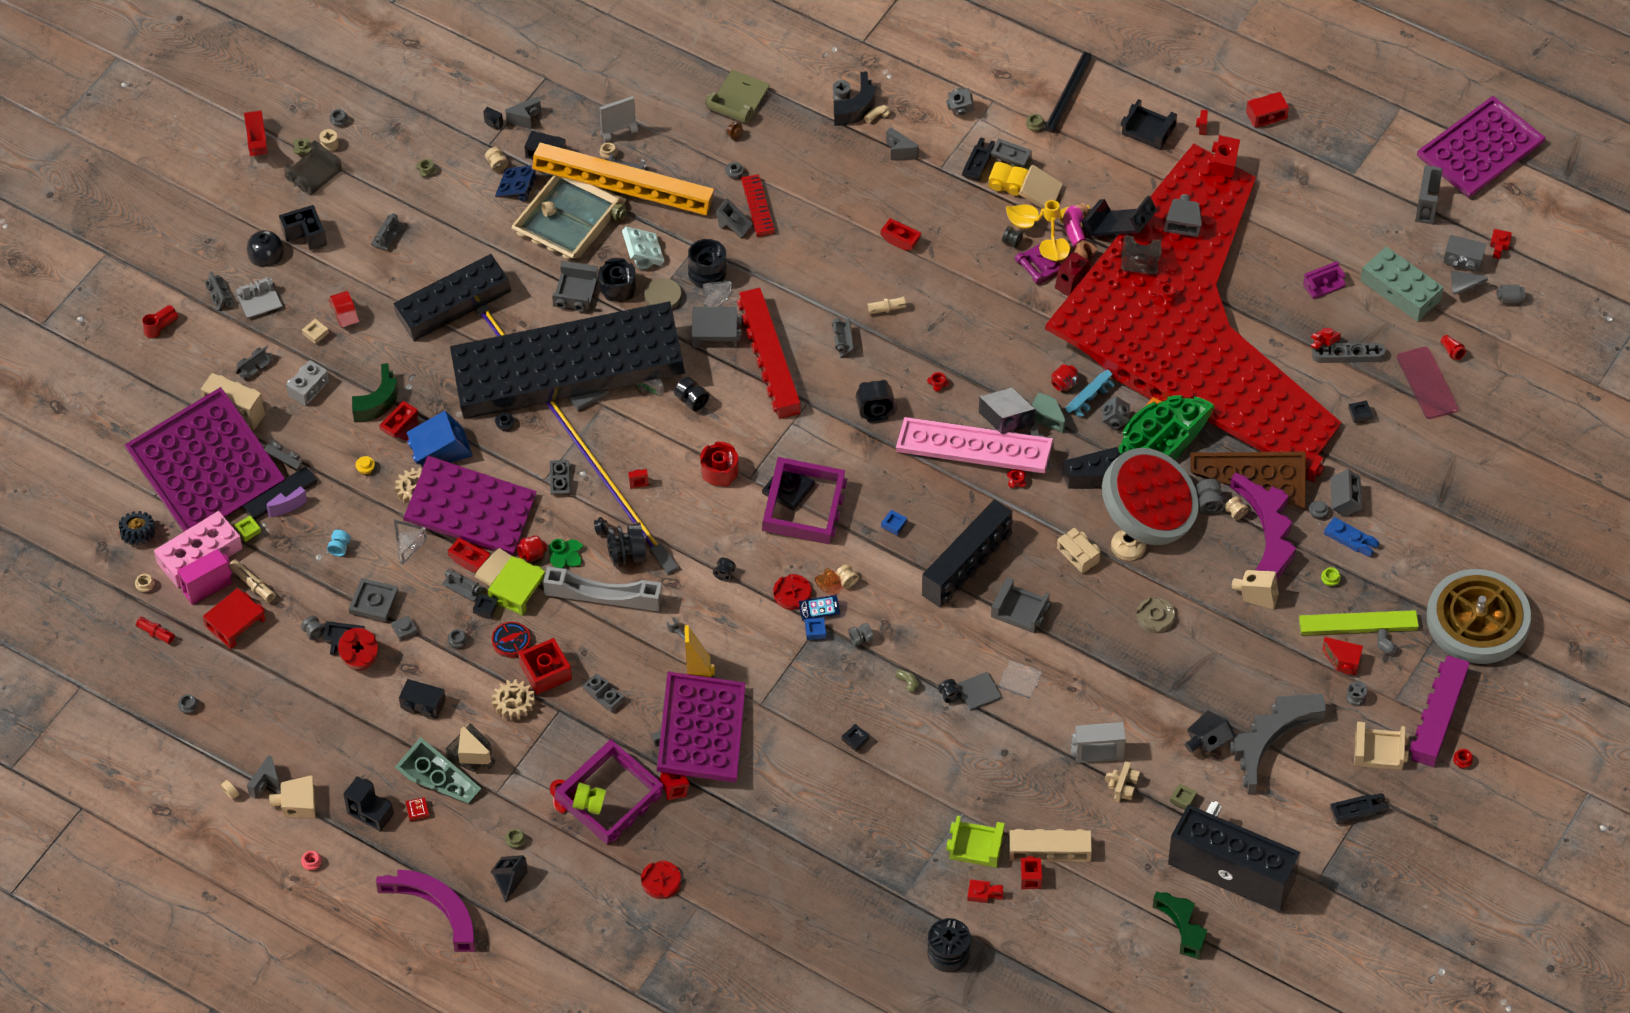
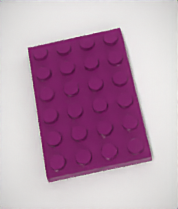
M1492 96L1419 149L1417 156L1429 166L1443 168L1442 177L1470 198L1544 143L1545 136L1496 97Z
M427 456L403 521L455 538H461L496 551L500 548L513 556L537 491Z
M668 671L657 772L736 783L746 683Z

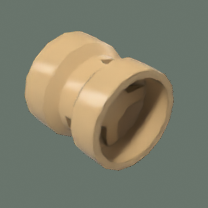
M499 147L490 148L485 153V159L490 163V167L494 172H501L507 168L509 162L503 156V152Z

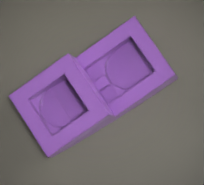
M300 486L287 497L280 493L266 504L268 515L275 517L299 508L307 502L306 491Z

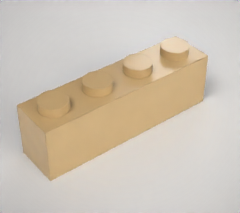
M1083 829L1010 830L1009 861H1021V858L1032 856L1041 858V862H1091V831Z

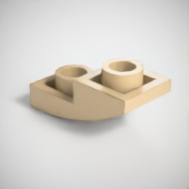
M500 548L497 549L480 567L475 577L491 586L511 555Z

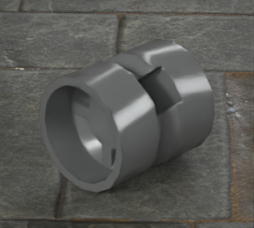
M1205 479L1196 485L1199 507L1203 514L1214 515L1224 509L1225 504L1223 496H1221V483L1218 480Z

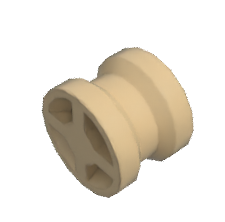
M326 129L320 133L319 138L322 150L325 152L335 151L339 146L336 131Z
M1239 496L1231 498L1224 507L1228 513H1231V517L1235 521L1243 518L1249 510V507L1242 503V499Z
M849 564L841 566L834 574V577L841 581L844 589L852 587L859 579L858 574L852 571V567Z

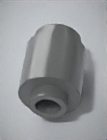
M1501 285L1500 288H1497V299H1500V303H1519L1524 301L1525 289L1520 287V285Z

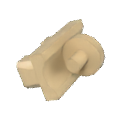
M1126 761L1120 776L1118 770H1114L1113 773H1107L1105 776L1109 789H1114V786H1116L1114 792L1115 802H1120L1121 798L1132 800L1135 787L1128 786L1126 783L1137 784L1140 777V772L1130 768L1131 763Z

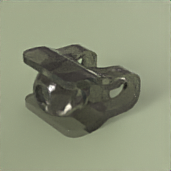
M1125 235L1122 245L1121 269L1152 275L1157 274L1158 262L1162 254L1161 240L1152 239L1151 244L1141 245L1134 241V236Z

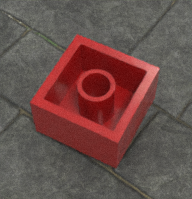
M551 638L518 653L520 667L536 695L572 680L571 666L555 638Z

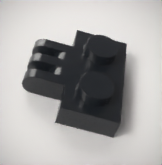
M326 621L323 641L332 643L330 655H335L339 640L345 631L353 628L366 629L365 626Z

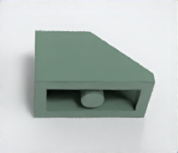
M1038 392L1031 405L1035 408V423L1063 433L1065 430V418L1056 399Z

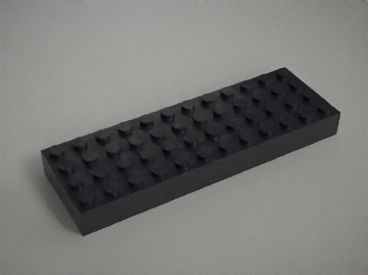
M670 301L450 346L460 408L464 419L685 374Z

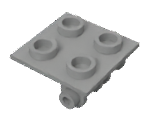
M265 277L259 283L254 281L255 284L253 285L249 283V285L239 286V289L235 290L247 319L282 307L271 278Z

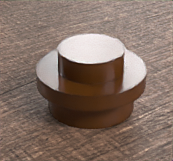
M732 122L727 127V135L732 140H737L743 134V126L739 122Z

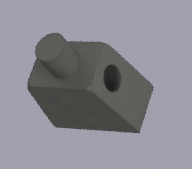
M1183 194L1180 196V199H1173L1163 232L1198 237L1201 228L1199 204L1191 201L1189 195Z

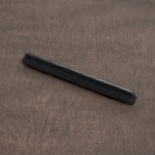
M1084 51L1045 125L1046 131L1051 133L1055 131L1091 60L1092 54L1090 52Z

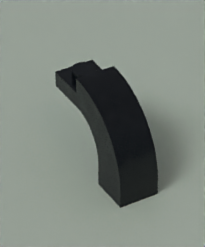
M867 71L860 72L861 90L857 96L848 100H833L834 126L856 123L864 119V116L873 109L876 100V85H872V80L868 79Z

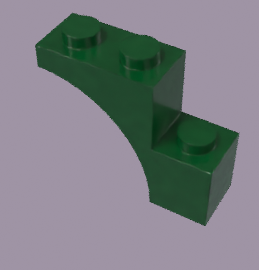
M1156 891L1153 899V908L1166 914L1177 926L1181 937L1179 954L1199 960L1208 929H1204L1200 925L1190 924L1194 914L1195 903L1186 898L1174 897L1167 892L1161 893Z

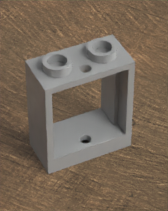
M1123 722L1075 726V734L1071 735V755L1075 756L1076 764L1124 760L1126 738Z

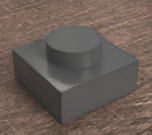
M409 615L391 623V627L399 641L417 634V629Z

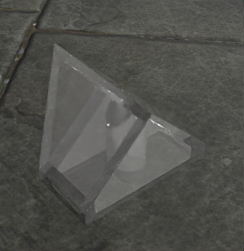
M394 519L399 561L403 565L427 540L426 528Z

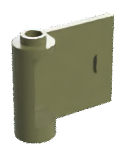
M732 69L718 93L712 92L711 95L709 94L706 97L705 104L709 110L747 124L769 89L770 84Z

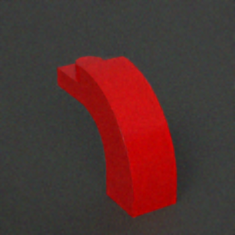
M262 110L244 112L250 156L268 154Z

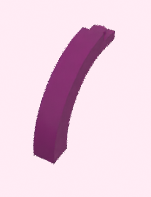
M398 869L397 876H377L376 886L378 893L408 894L429 901L440 909L448 919L453 930L454 951L475 952V939L470 915L462 900L446 884L429 875L410 870Z

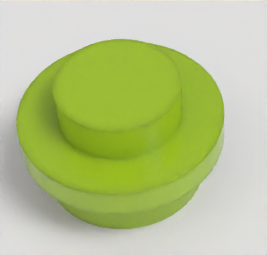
M1329 567L1321 574V580L1325 585L1335 586L1340 582L1341 575L1336 568Z

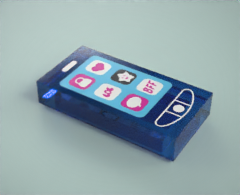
M837 594L798 601L802 621L840 614Z

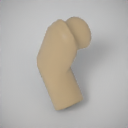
M886 105L878 106L871 109L864 116V120L867 123H871L880 114L886 118L891 114V111Z

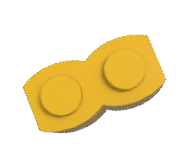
M995 162L989 177L988 187L995 191H1006L1011 195L1021 196L1019 192L1028 170L1022 167H1012L1006 163Z

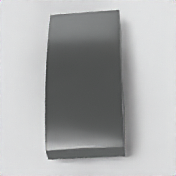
M569 460L550 461L551 495L570 494Z
M595 674L582 685L592 698L611 713L626 702L625 696L613 689L610 682L598 674Z

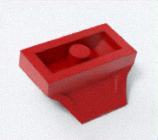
M889 218L880 230V235L888 243L902 250H912L920 239L921 232Z
M402 401L379 425L380 430L394 438L408 441L407 432L419 425L418 409Z
M458 538L448 549V555L456 564L473 573H477L490 557V552L476 544L468 543L461 538Z

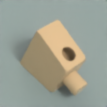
M1247 570L1243 579H1233L1232 590L1242 591L1243 601L1274 609L1279 595L1276 572Z
M313 775L282 782L281 794L269 795L270 807L281 806L284 817L316 818Z

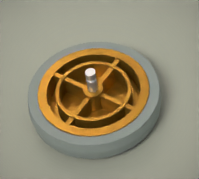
M1468 569L1447 576L1435 587L1427 606V625L1433 640L1452 657L1475 664H1488L1510 657L1523 645L1530 630L1531 609L1524 592L1509 578L1489 570Z

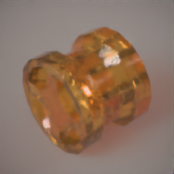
M826 568L822 575L815 577V582L823 592L827 593L831 586H836L839 583V579L831 569Z

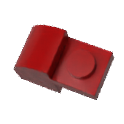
M348 291L330 296V299H328L330 306L334 310L337 322L341 328L359 322Z

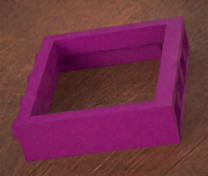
M778 457L763 517L762 531L830 544L831 537H835L837 529L834 526V522H838L841 510H837L838 505L842 506L844 494H841V491L846 489L848 478H844L845 470ZM783 471L837 482L826 529L773 518Z
M610 739L555 790V800L608 845L611 841H616L620 837L621 831L625 828H630L639 814H645L653 801L657 802L662 797L663 784ZM613 757L651 791L607 831L584 810L572 808L574 801L569 796L578 788L579 782H585L609 758Z

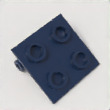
M532 165L506 168L495 197L517 195L520 201L527 200L529 191H531L533 182L537 177L536 171L532 169Z

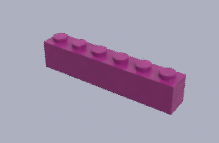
M1448 655L1445 662H1440L1437 672L1440 673V676L1434 679L1432 688L1435 689L1434 693H1429L1426 702L1429 707L1428 709L1424 708L1421 716L1423 724H1418L1415 736H1418L1416 741L1413 740L1409 752H1412V761L1431 767L1435 766L1467 676L1470 662Z

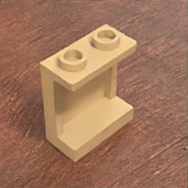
M1357 722L1354 766L1402 770L1403 763L1408 761V751L1405 750V745L1408 746L1409 734L1405 733V726H1401L1400 731L1365 729V722Z

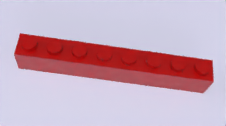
M761 288L739 292V300L736 301L737 307L743 313L741 315L743 325L748 327L746 333L748 339H752L751 347L753 354H757L758 357L756 358L758 369L761 368L763 371L761 372L763 383H767L766 392L768 398H772V410L777 412L779 419L801 414L800 401Z

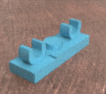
M1109 370L1100 373L1064 409L1068 413L1075 410L1076 416L1082 417L1084 413L1081 411V408L1085 411L1090 410V406L1084 403L1086 399L1092 400L1098 394L1096 392L1098 389L1102 394L1107 393L1108 390L1105 388V385L1109 388L1114 386V383L1108 380L1112 373Z

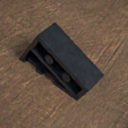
M1118 447L1063 460L1062 475L1068 489L1102 487L1105 472L1111 463L1121 455Z

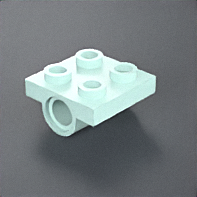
M627 226L622 230L630 259L634 260L638 269H647L653 264L661 266L664 263L656 233Z

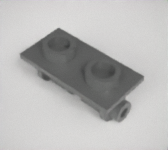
M395 213L388 215L371 242L372 246L388 250L404 224L398 221V216Z
M211 271L205 286L209 290L212 302L216 305L217 310L220 311L222 305L231 306L233 298L229 290H227L223 277L220 275L214 276Z
M836 318L832 322V327L836 334L834 336L835 349L839 352L840 358L854 350L850 319L843 322Z
M266 346L263 349L259 347L252 352L250 358L240 360L236 364L235 373L240 371L239 375L243 380L245 378L249 379L258 372L255 365L261 370L270 364L273 356L270 353H266L268 347Z
M448 569L445 572L447 578L442 585L473 602L485 589L479 583L468 579L453 569Z

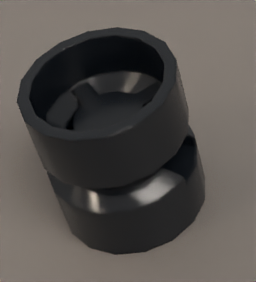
M691 377L682 379L674 390V395L680 401L685 402V405L693 412L702 409L710 397V394Z

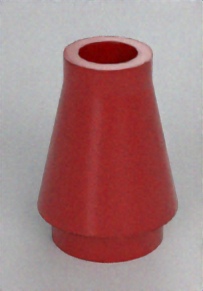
M1444 335L1441 338L1440 343L1444 346L1451 359L1460 360L1465 356L1466 349L1462 343L1451 338L1449 335Z

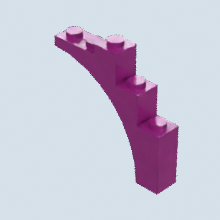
M1235 473L1231 478L1230 488L1240 494L1252 506L1264 530L1265 551L1255 571L1276 572L1278 580L1294 559L1296 547L1292 543L1284 541L1291 532L1292 521L1287 516L1280 515L1287 506L1288 495L1283 490L1276 489L1273 486L1269 491H1266L1263 486L1254 484L1246 476Z

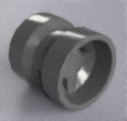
M868 623L861 624L858 628L851 627L848 629L849 637L854 647L859 646L862 642L868 643L873 641V634Z

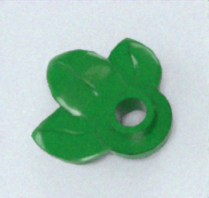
M554 539L549 545L551 565L562 569L565 565L568 567L581 565V558L577 552L582 549L583 544L574 539L567 541Z

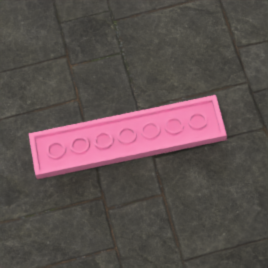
M904 417L896 445V452L1045 473L1053 445V438L1011 432L1001 434L997 430Z

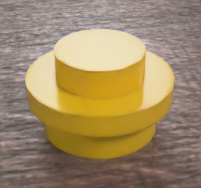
M368 456L360 457L355 464L357 471L364 475L370 474L375 467L374 460Z

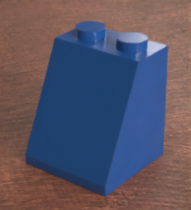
M446 411L407 432L409 438L407 441L408 445L414 452L412 457L417 465L420 464L422 467H424L427 456L449 463L473 456L463 426Z

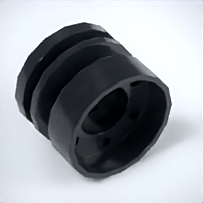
M701 239L694 242L688 249V277L694 285L701 288H713L724 282L726 278V249L719 241Z
M640 522L628 524L627 533H623L621 526L618 525L617 535H614L613 527L607 528L608 554L614 567H619L618 558L620 557L622 558L623 566L627 564V556H631L634 564L647 561Z
M953 918L941 919L934 923L928 931L927 956L935 969L952 973L961 970L968 963L971 934L963 922Z

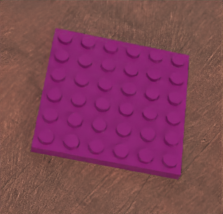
M219 387L124 445L183 532L217 511L225 518L240 509L245 503L285 479L270 456L264 451L263 446L222 387Z

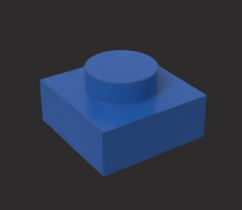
M890 510L881 522V528L898 535L906 525L907 517Z
M824 618L805 619L807 640L826 638Z

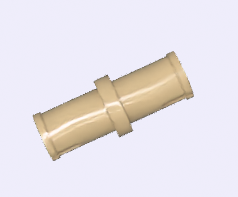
M904 296L889 300L885 298L883 299L884 301L867 303L869 315L881 312L890 313L891 310L906 308Z

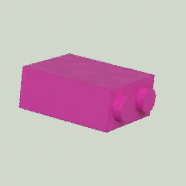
M218 549L177 570L182 593L191 605L232 584L230 576L232 571L228 566L230 561L226 554L222 555Z

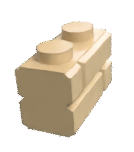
M1073 528L1067 534L1058 538L1057 549L1081 573H1085L1100 562V549L1096 544L1092 545L1088 541L1084 532H1079L1076 528Z

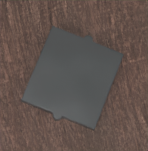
M988 672L959 682L956 686L961 690V699L965 701L970 711L1001 699L996 683H993Z

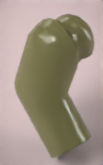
M902 669L897 670L895 678L907 682L906 690L915 692L919 686L915 675Z

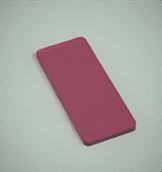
M1421 347L1397 354V360L1427 419L1457 411L1458 407L1428 347Z

